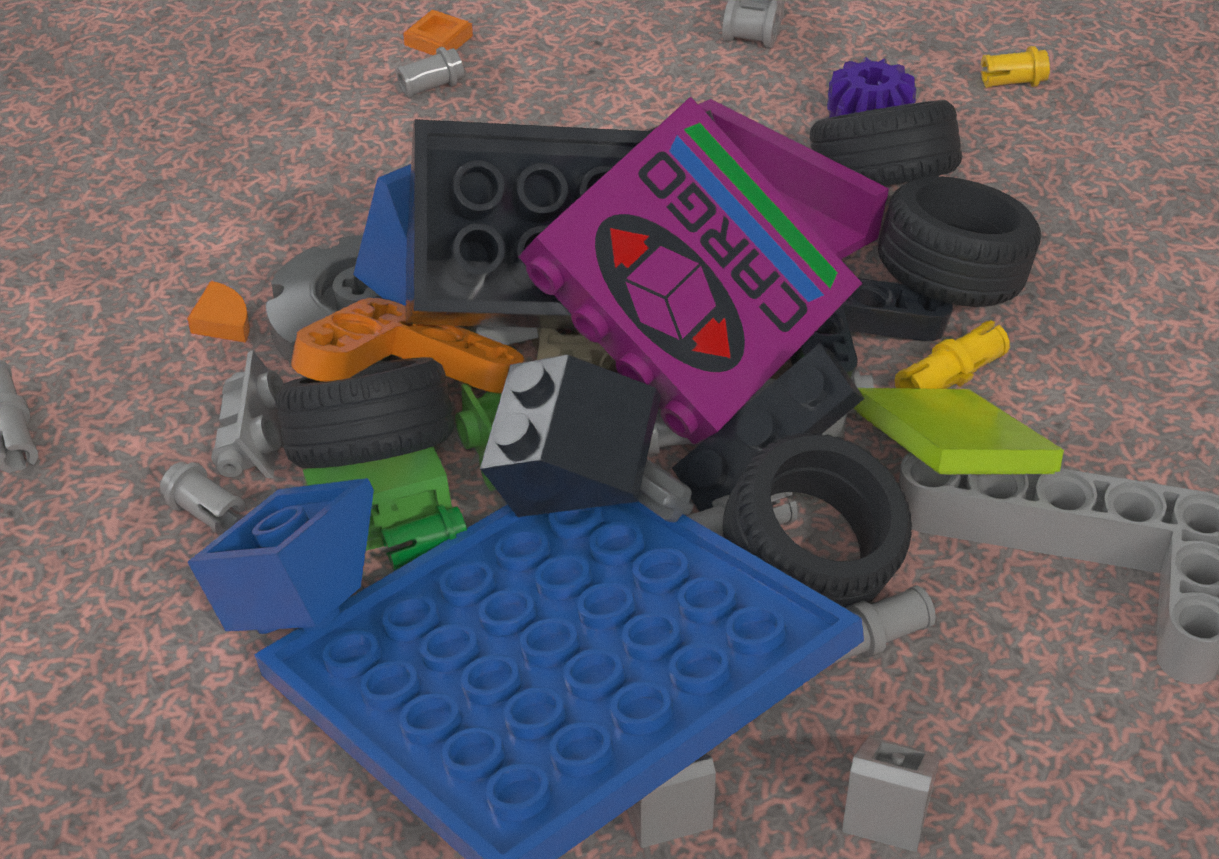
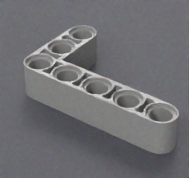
M909 452L905 455L901 463L898 483L901 486V491L905 493V500L909 504L912 530L1160 573L1156 657L1159 666L1174 680L1186 684H1203L1211 681L1218 675V495L1204 491L1063 468L1060 469V472H1055V474H938Z

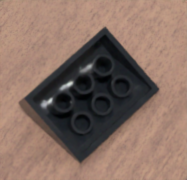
M415 119L413 122L406 250V324L576 329L571 319V313L554 295L546 294L532 282L528 276L526 265L518 256L543 230L652 131Z

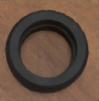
M947 100L912 103L830 117L816 121L810 129L811 149L883 186L910 182L922 177L954 172L962 161L960 136L958 134L959 127L956 120L957 112L954 105Z
M944 176L922 177L900 186L891 197L878 241V253L890 274L915 292L938 301L960 306H993L1013 299L1025 287L1040 245L1041 229L1026 206L1000 190L961 178Z
M430 357L407 358L377 362L348 379L324 382L302 377L284 383L276 394V408L279 410L277 414L281 426L282 440L285 443L284 450L288 460L301 468L338 467L401 456L424 450L446 441L454 429V418L451 414L452 406L443 366Z
M798 433L793 436H785L770 443L758 452L747 465L729 495L725 506L722 525L723 538L846 608L847 605L863 600L870 603L901 567L906 558L912 536L911 512L909 511V504L905 500V493L901 491V486L895 481L894 475L889 473L888 468L882 465L880 460L872 456L869 451H865L859 445H854L849 440L845 441L840 437L835 438L829 434L823 436L821 433ZM784 492H797L817 497L830 504L851 525L858 540L860 559L834 561L816 556L800 547L780 526L773 511L771 496Z

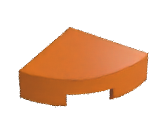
M210 281L187 318L190 333L246 343L250 333L247 307L243 298L229 286Z

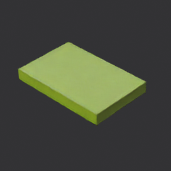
M858 388L865 399L853 409L938 474H1055V472H1060L1064 449L970 389Z

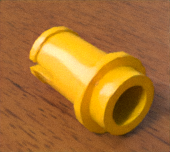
M1028 46L1026 52L991 56L983 55L981 59V66L987 67V71H981V77L986 88L1030 82L1032 87H1038L1040 81H1047L1050 74L1048 53L1046 50H1038L1036 46Z

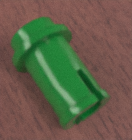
M443 504L435 507L436 513L389 529H381L380 535L384 547L390 548L410 540L412 541L408 546L386 553L393 571L449 538L450 540L457 538L456 534L467 530L458 506L446 509Z

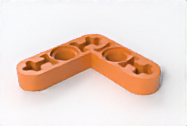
M366 298L300 329L295 340L291 366L297 373L307 378L327 382L348 379L391 354L402 359L430 357L443 366L446 376L484 391L502 393L510 365L523 363L524 357L519 351L510 346L459 326L406 324L405 305L387 299Z

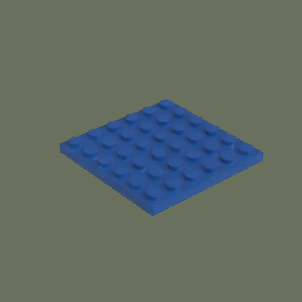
M637 501L517 517L507 504L471 525L467 530L456 534L457 538L452 540L449 538L348 598L339 606L341 610L340 615L327 626L311 632H304L302 628H298L254 655L261 675L464 859H558L864 642L862 618L684 514L681 515L677 522H667Z

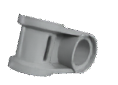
M728 0L723 19V40L732 42L736 37L762 41L764 47L773 48L784 17L785 0Z

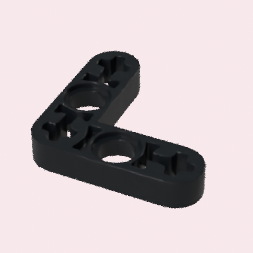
M858 278L862 284L790 357L792 366L821 343L832 351L851 380H853L858 358L850 331L921 341H935L941 339L946 331L953 312V304L929 298L903 284Z

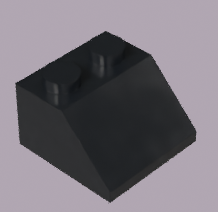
M570 355L511 364L480 469L517 517L637 502L661 395L653 386Z

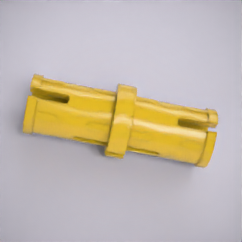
M988 320L956 340L945 339L932 348V353L928 357L899 371L895 375V387L947 389L954 384L961 387L973 379V373L979 368L1001 358L1009 352L1010 340L1001 325H997L994 328L995 321Z

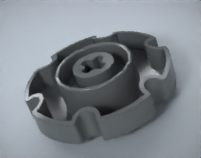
M363 235L342 237L339 239L337 246L328 249L311 247L288 261L274 276L271 282L274 299L266 302V313L272 341L279 353L288 362L291 363L297 332L300 329L361 299H383L353 275ZM391 354L378 362L398 360L402 358Z

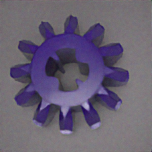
M864 57L861 63L847 61L844 63L843 69L833 71L832 80L829 82L827 101L829 118L916 103L917 89L915 87V77L905 73L903 65L887 64L886 58L879 62L871 61L867 57Z

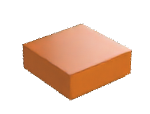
M432 9L403 33L404 45L430 55H435L436 49L439 47H444L446 50L452 48L457 50L473 36L472 23Z

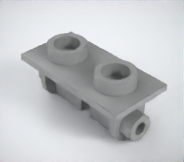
M250 351L247 354L245 372L234 373L223 384V398L219 421L224 427L217 429L215 447L213 448L211 459L217 471L225 477H236L241 474L242 470L257 466L266 478H273L277 450L281 447L276 394L284 383L275 371L268 370L254 351Z

